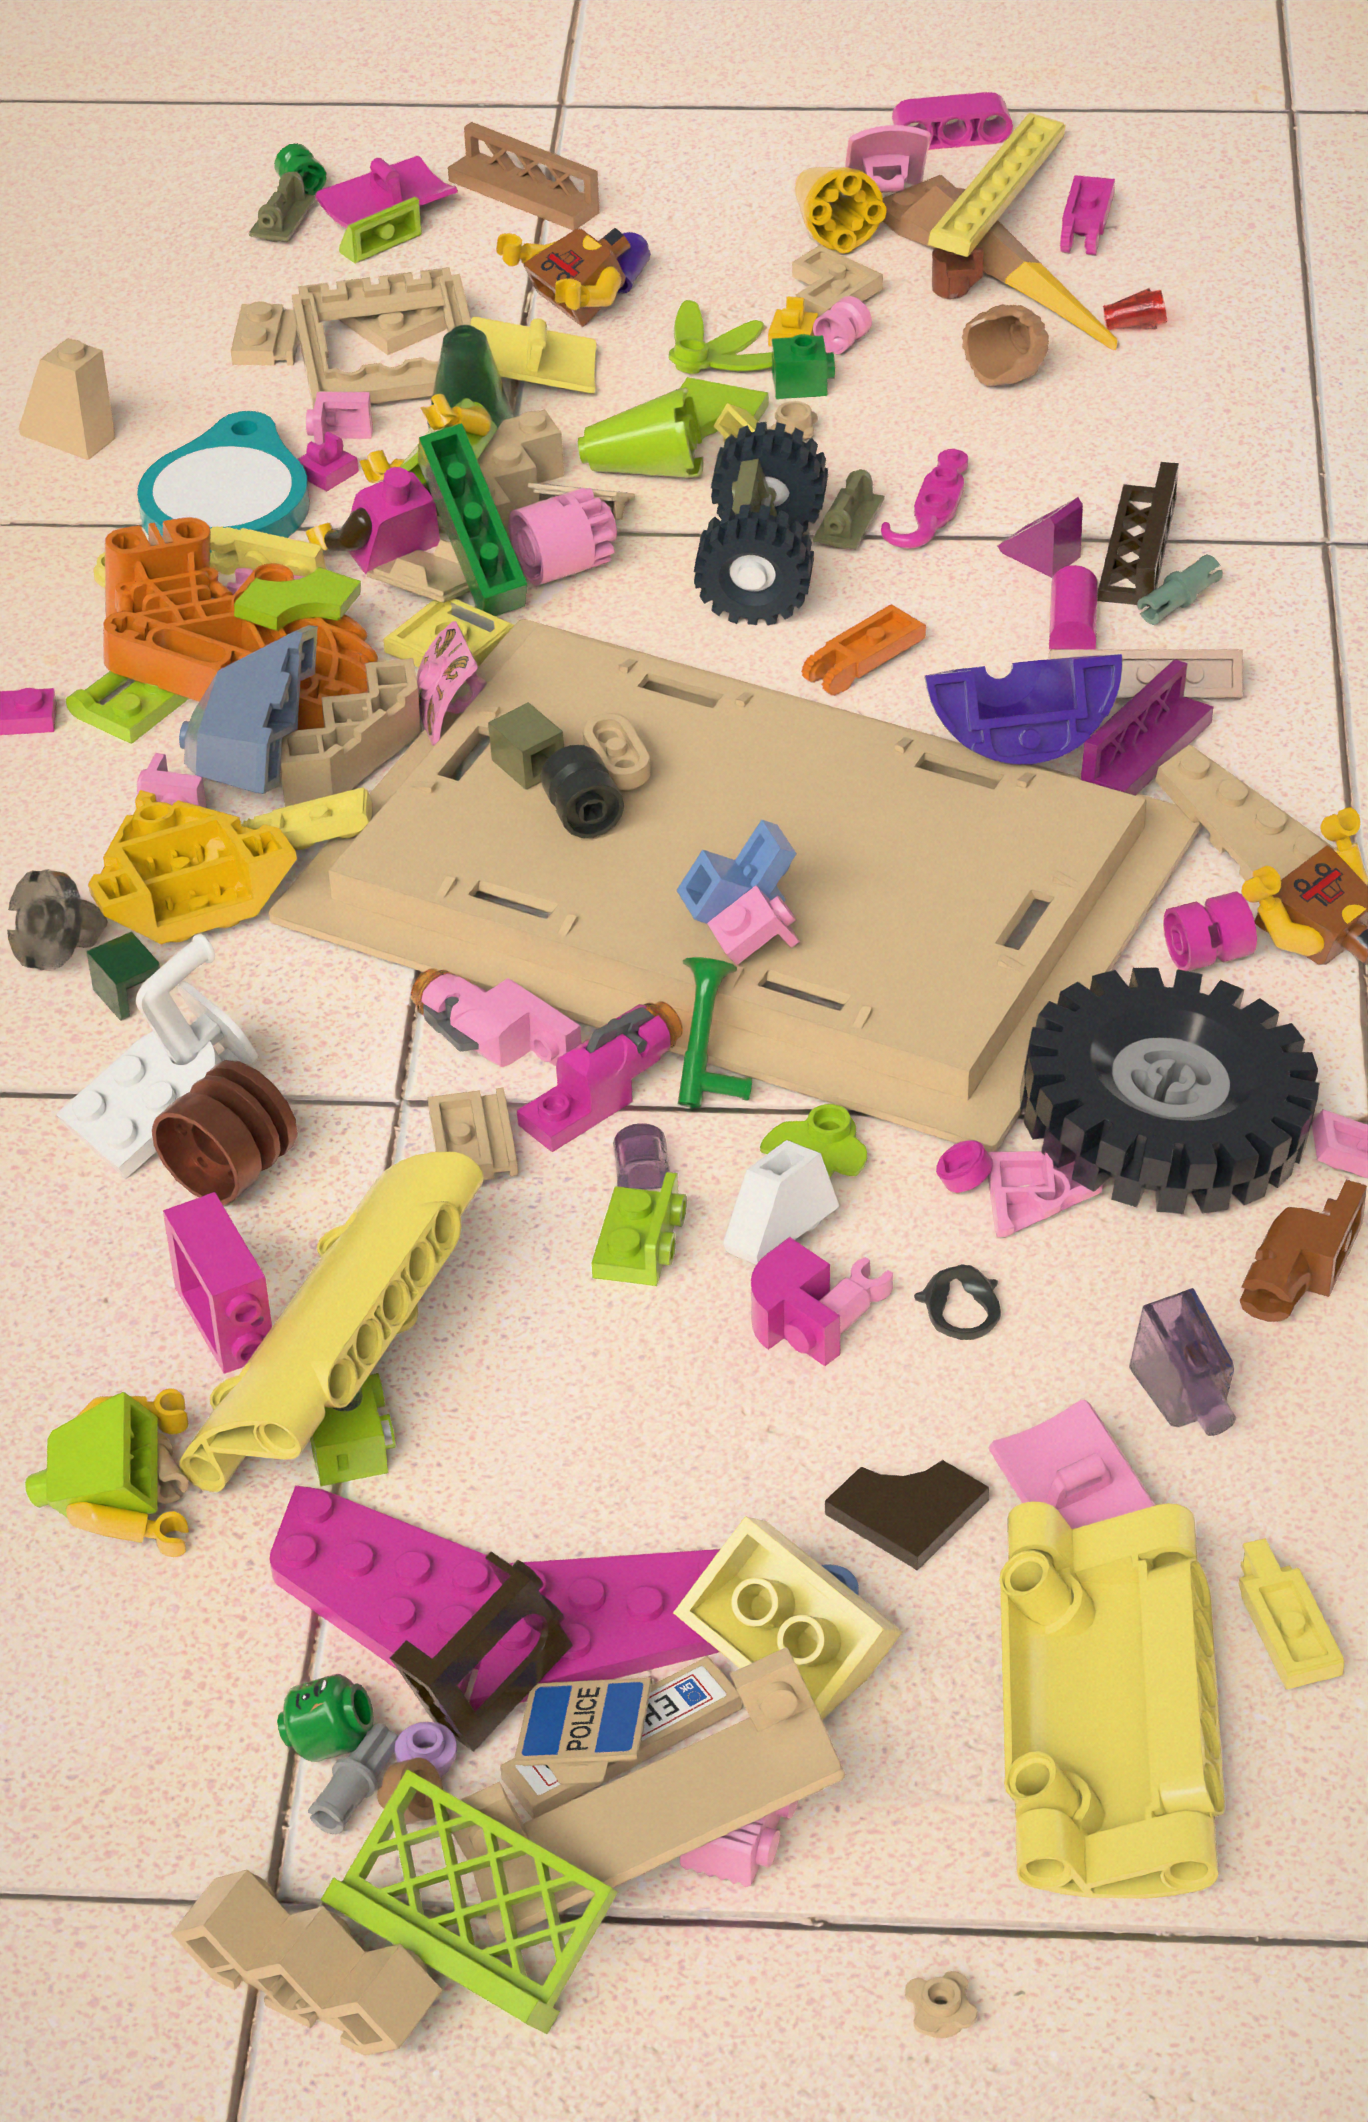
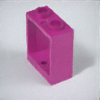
M213 1192L163 1210L175 1289L222 1372L226 1374L245 1367L271 1330L272 1322L266 1278L218 1196Z

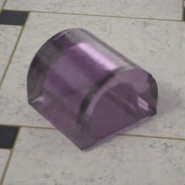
M637 1123L624 1127L614 1137L613 1156L617 1187L641 1190L662 1188L665 1174L670 1172L666 1137L663 1131L651 1124Z

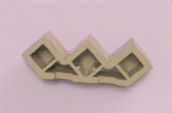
M545 409L528 411L520 416L503 420L477 459L509 540L508 521L511 511L537 503V493H533V488H529L528 483H542L564 477L562 432Z
M413 658L365 663L368 693L321 697L324 728L296 730L282 737L280 770L285 807L350 791L421 733L418 685Z
M248 1869L215 1878L171 1932V1935L213 1980L233 1990H236L243 1981L265 1992V2006L310 2029L319 2019L343 2031L340 2035L341 2044L364 2056L400 2049L442 1991L437 1983L427 1974V1967L423 1960L414 1952L404 1948L401 1944L365 1952L350 1936L351 1931L346 1922L335 1913L327 1911L324 1906L289 1915L276 1901L275 1892L264 1879L252 1874Z

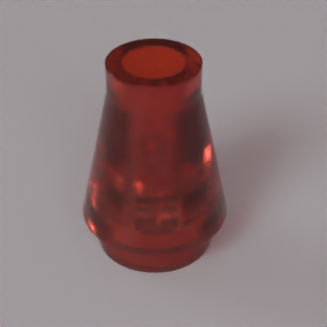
M1149 287L1112 304L1102 306L1105 325L1109 331L1115 329L1157 330V325L1167 323L1165 303L1161 289L1151 291Z

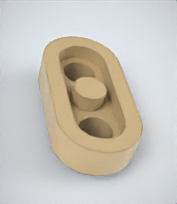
M614 713L599 714L586 721L583 726L584 745L593 748L600 755L609 772V776L614 780L617 788L628 791L643 785L650 777V757L630 721L624 716Z

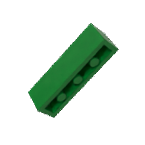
M457 424L420 436L418 441V463L476 607L494 616L525 607L527 581L463 424Z

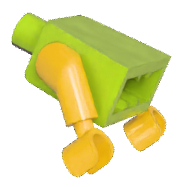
M436 394L431 397L434 404L429 407L422 406L420 408L431 427L426 434L462 423L474 454L478 459L497 431L496 424L491 420L490 414L484 406L464 398L455 407L451 408L443 394ZM418 444L406 459H393L391 464L388 463L383 450L373 451L367 455L368 459L360 461L365 477L370 483L382 481L386 470L393 467H401L409 472H413L421 483H426L418 463Z
M168 1388L158 1393L154 1401H147L146 1396H129L125 1392L115 1396H99L92 1399L74 1419L52 1430L48 1436L47 1469L28 1475L25 1481L26 1493L31 1503L38 1508L47 1505L51 1506L68 1518L72 1526L105 1537L142 1543L144 1537L156 1539L159 1551L165 1556L179 1557L186 1552L185 1542L176 1537H165V1535L171 1531L188 1533L189 1529L186 1519L180 1513L174 1511L160 1515L156 1521L148 1520V1515L158 1512V1427L167 1434H179L188 1428L187 1412L184 1411L186 1409L184 1396L178 1390Z

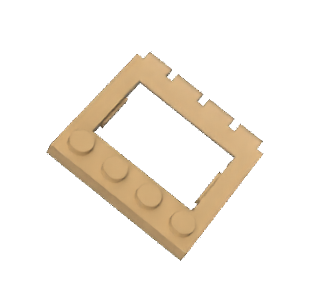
M450 267L420 271V279H414L412 272L378 276L379 284L373 285L371 284L370 277L336 281L337 289L329 290L328 282L298 286L299 294L292 295L293 312L313 409L317 392H370L371 404L422 398L436 394L462 393L485 389L484 373L469 371L467 367L471 318L460 274L451 275ZM444 306L443 314L447 332L454 348V353L447 354L444 359L440 361H429L424 357L405 359L402 364L395 367H388L382 363L365 364L354 372H344L338 368L329 369L326 359L329 358L323 324L319 322Z

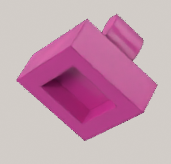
M329 431L324 433L325 442L318 445L312 441L309 442L306 454L298 458L306 471L307 481L326 492L359 472L357 457L344 451L342 439Z

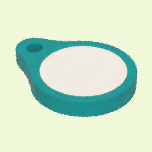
M238 411L228 414L196 439L162 456L145 471L137 488L142 526L148 534V524L155 523L162 538L163 521L185 517L201 519L210 528L216 526L238 530L245 528L288 538L305 521L310 505L307 475L303 465L283 444L272 418L256 411Z

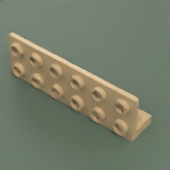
M785 1647L730 1673L736 1690L750 1716L739 1723L526 1823H522L500 1782L465 1797L461 1801L613 1888L802 1798L817 1793L844 1779L845 1772L813 1698L788 1647ZM447 1808L449 1820L461 1817V1815ZM474 1825L452 1832L467 1860L488 1854L483 1828ZM497 1837L500 1850L512 1846ZM527 1854L502 1862L509 1894L539 1884L535 1861L530 1855ZM491 1866L474 1871L473 1875L481 1901L485 1902L497 1898ZM548 1867L551 1880L564 1876ZM581 1885L554 1892L558 1913L589 1900L595 1893ZM542 1896L512 1906L517 1932L528 1929L534 1924L547 1919ZM500 1910L486 1914L489 1928L495 1939H505Z

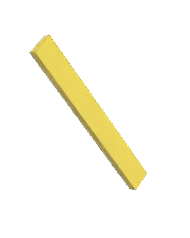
M1028 113L931 230L928 245L968 257L1063 139L1066 124Z

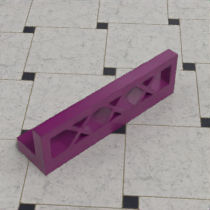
M1174 659L1084 742L1081 771L1082 781L1136 796L1156 777L1159 766L1188 746L1212 723L1214 706L1184 697L1188 663Z

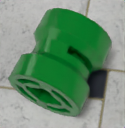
M288 144L276 155L274 169L280 178L284 173L297 172L302 177L304 194L315 196L317 191L323 189L327 180L326 171L322 164L314 158L311 151L303 144Z

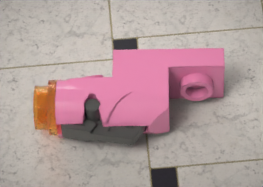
M431 968L424 971L416 979L411 990V999L416 1004L417 1011L424 1016V1020L437 1033H441L458 1051L474 1050L501 1067L514 1063L531 1050L542 1061L550 1062L556 1066L558 1057L581 1044V1026L509 978L489 991H485L465 979L457 977L448 970Z

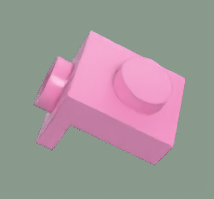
M317 392L314 409H307L306 413L307 435L314 436L315 443L318 445L325 442L324 433L328 431L344 439H371L373 423L370 392Z
M155 753L147 770H141L137 781V794L140 790L154 793L157 802L173 805V803L179 800L207 808L203 777L168 772L166 754Z
M757 885L707 923L726 955L736 965L777 934L791 948L800 942L790 926L796 921V918L789 907L778 895L770 900Z
M1322 1109L1312 1122L1317 1161L1323 1162L1332 1168L1342 1169L1368 1178V1125Z

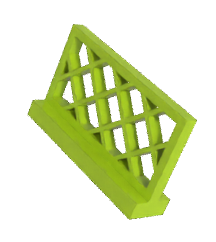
M407 1769L342 1881L333 1877L320 1900L394 1945L401 1944L404 1948L417 1954L427 1965L523 2023L547 2035L560 2013L553 2006L618 1891ZM418 1790L432 1798L437 1824L407 1833L404 1813ZM447 1808L461 1815V1817L449 1820ZM474 1825L483 1828L488 1854L458 1863L452 1832ZM393 1831H394L396 1838H393V1839H390V1840H389V1838L391 1837V1835H392V1833H393ZM440 1837L446 1868L416 1877L410 1846ZM497 1837L512 1846L500 1850ZM396 1850L399 1851L404 1881L384 1888H378L366 1881L379 1856ZM527 1854L530 1855L535 1861L539 1884L509 1894L502 1862ZM491 1866L497 1898L467 1907L461 1876ZM548 1867L564 1876L551 1880ZM449 1880L455 1911L432 1919L426 1917L419 1889ZM581 1885L595 1893L581 1918L564 1924L560 1923L554 1892ZM407 1893L409 1906L395 1897ZM542 1896L549 1928L518 1938L512 1906ZM500 1910L507 1942L485 1949L475 1946L470 1919ZM458 1923L460 1936L445 1927ZM572 1934L565 1946L563 1936ZM552 1940L556 1963L542 1986L527 1977L521 1950ZM509 1954L512 1967L498 1960L497 1957Z

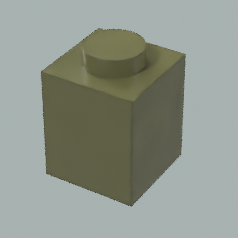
M529 702L488 722L492 761L525 790L541 782L542 767L547 759L559 749L564 748L563 731Z

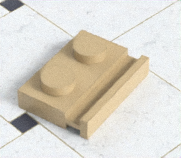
M264 301L241 304L231 346L232 365H275L276 360H287V365L294 366L299 337L293 309H284L283 304H269Z
M504 1087L496 1088V1094L481 1096L480 1090L427 1097L435 1152H457L468 1156L478 1164L483 1173L484 1180L494 1179V1173L509 1171L510 1177L518 1176L517 1157Z

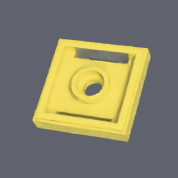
M455 598L445 603L433 600L383 639L384 652L399 659L413 658L414 666L419 668L431 643L451 622L456 621L479 667L512 629L514 624Z

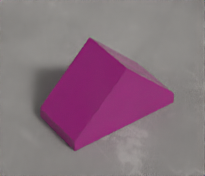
M1076 497L1025 525L998 544V549L1002 554L1053 578L1058 570L1070 566L1081 558L1083 503L1079 497Z

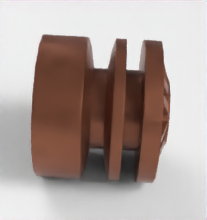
M224 1060L212 1067L204 1078L192 1085L190 1092L177 1098L155 1118L151 1129L154 1147L163 1165L174 1179L197 1197L215 1192L222 1205L238 1198L258 1179L261 1171L274 1165L278 1157L286 1154L294 1146L298 1136L295 1116L288 1101L277 1087L258 1070L240 1061Z

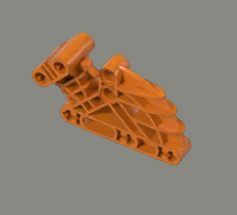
M185 517L163 521V538L155 523L148 524V539L140 525L120 528L106 536V618L103 622L104 666L109 671L145 684L156 685L160 689L199 702L218 670L296 630L311 625L318 626L315 675L300 681L297 730L324 728L321 697L368 693L365 663L378 662V656L374 649L365 642L367 639L366 630L349 616L344 614L338 621L326 618L300 619L287 624L279 631L234 616V603L255 578L279 582L294 580V575L288 567L276 563L258 566L233 595L230 590L218 581V571L210 567L211 531L210 526L201 519Z

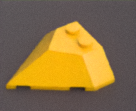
M140 790L135 798L136 810L133 815L125 816L103 856L104 868L100 874H93L88 887L91 896L105 917L159 944L182 942L188 940L194 934L215 928H229L237 925L241 920L257 916L297 860L295 849L278 827L264 824L255 830L241 826L240 817L179 800L173 803V805L157 802L154 793Z

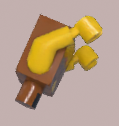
M582 228L575 229L560 240L545 245L524 243L522 245V239L518 235L503 233L498 236L496 253L502 256V260L508 266H516L521 260L537 293L581 327H584L602 307H608L614 302L618 290L625 283L626 277L617 258L630 248V244L617 228H613L599 241Z
M1347 807L1339 810L1337 815L1332 814L1325 817L1320 825L1322 835L1329 841H1336V848L1333 849L1326 845L1282 880L1273 867L1264 866L1253 871V878L1246 880L1242 885L1241 892L1243 897L1249 902L1260 903L1254 922L1259 928L1269 933L1275 946L1279 949L1304 955L1318 965H1326L1345 949L1364 965H1368V876L1358 844L1352 843L1350 836L1358 832L1361 823L1359 814L1355 809Z

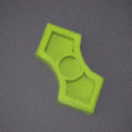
M318 567L308 576L292 581L279 582L255 578L234 603V616L275 631H279L293 621L305 618H326L338 621L361 594V581Z

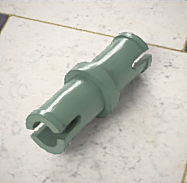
M1206 554L1182 572L1174 571L1166 576L1163 585L1139 599L1137 603L1138 609H1143L1148 605L1151 606L1140 613L1141 617L1147 623L1155 625L1177 608H1186L1193 604L1197 599V594L1221 580L1223 576L1222 570H1217L1210 574L1211 571L1220 566L1219 562L1213 556Z

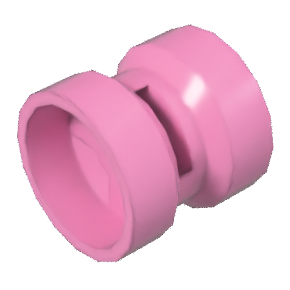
M845 296L836 302L831 310H827L815 320L813 333L814 336L824 337L827 352L841 354L853 345L854 340H858L870 330L872 317L869 309L862 301L852 296Z

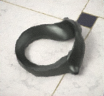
M961 1264L940 1270L933 1275L923 1291L917 1292L914 1295L915 1301L926 1304L929 1318L934 1328L938 1332L955 1339L975 1340L983 1337L996 1326L1001 1317L1000 1304L993 1291L998 1285V1280L988 1279L972 1265ZM954 1279H958L962 1283L965 1292L971 1294L974 1300L985 1309L987 1318L979 1326L958 1328L952 1326L944 1319L943 1311L950 1291V1282Z

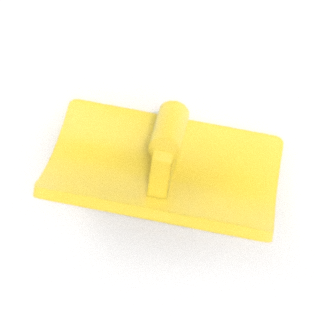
M473 317L471 319L467 352V367L469 371L595 393V339L547 330L546 321L540 318L533 319L530 322V327L480 317Z

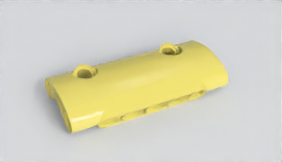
M430 1152L401 1160L386 1169L375 1180L345 1225L331 1229L319 1239L317 1252L320 1260L241 1373L221 1382L212 1391L210 1405L213 1412L180 1459V1469L187 1480L202 1490L219 1492L226 1486L246 1456L285 1460L295 1459L300 1455L323 1421L326 1413L324 1407L343 1408L353 1400L455 1248L461 1232L460 1217L482 1186L484 1180L483 1173L477 1163L468 1156L457 1152Z
M1032 1501L1015 1506L1009 1512L1007 1518L1008 1561L1000 1572L999 1582L1003 1676L1004 1785L1006 1792L1015 1802L1016 1872L1019 1880L1033 1888L1088 1898L1148 1899L1175 1896L1210 1887L1218 1878L1215 1817L1223 1815L1225 1798L1211 1596L1205 1573L1197 1559L1196 1528L1193 1513L1188 1508L1179 1504L1167 1503L1071 1529L1061 1513L1052 1505Z

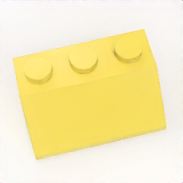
M747 1516L743 1518L673 1612L739 1668L788 1647L822 1720L870 1677L903 1633L770 1523Z

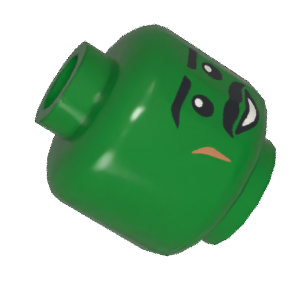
M332 1674L290 1688L284 1699L283 1711L278 1714L277 1718L278 1731L284 1744L287 1747H293L300 1757L310 1762H319L355 1751L367 1735V1731L372 1729L374 1722L373 1707L366 1690L362 1685L354 1684L349 1678L341 1674Z

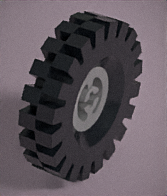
M1158 967L1133 968L1129 987L1116 970L1092 976L1090 990L1080 982H1076L1060 991L1058 1004L1049 1001L1038 1014L1036 1027H1032L1020 1086V1109H1026L1024 1124L1032 1140L1044 1138L1041 1152L1044 1155L1045 1152L1049 1155L1057 1169L1075 1161L1072 1180L1095 1192L1110 1177L1114 1178L1115 1183L1111 1200L1137 1208L1145 1189L1155 1191L1156 1212L1184 1214L1188 1193H1192L1202 1214L1228 1210L1231 1194L1243 1205H1247L1265 1197L1268 1183L1276 1188L1281 1186L1292 1175L1294 1164L1300 1163L1306 1148L1318 1100L1320 1083L1316 1082L1318 1067L1313 1052H1302L1305 1043L1304 1037L1292 1023L1277 1026L1280 1012L1261 998L1240 1009L1244 989L1221 979L1212 992L1207 995L1200 993L1203 974L1177 969L1173 987L1164 986Z

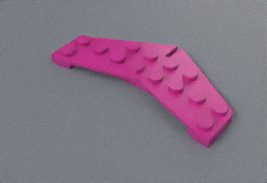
M297 1485L294 1487L269 1556L272 1578L277 1586L396 1670L397 1668L390 1660V1657L406 1640L433 1658L502 1586L485 1559L487 1555L326 1490ZM720 1549L523 1562L542 1580L544 1586L539 1592L548 1598L564 1615V1620L560 1625L573 1644L538 1683L613 1680L720 1652L673 1613ZM524 1618L518 1621L473 1668L479 1670L469 1699V1703L475 1712L531 1653L538 1643L541 1633L529 1626ZM473 1669L457 1685L464 1694V1696ZM529 1693L523 1698V1700L520 1703L526 1702L528 1700Z

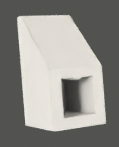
M786 1140L746 1169L723 1241L726 1252L757 1265L761 1258L787 1238L791 1237L796 1240L805 1232L815 1229L819 1226L822 1219L840 1207L821 1153Z

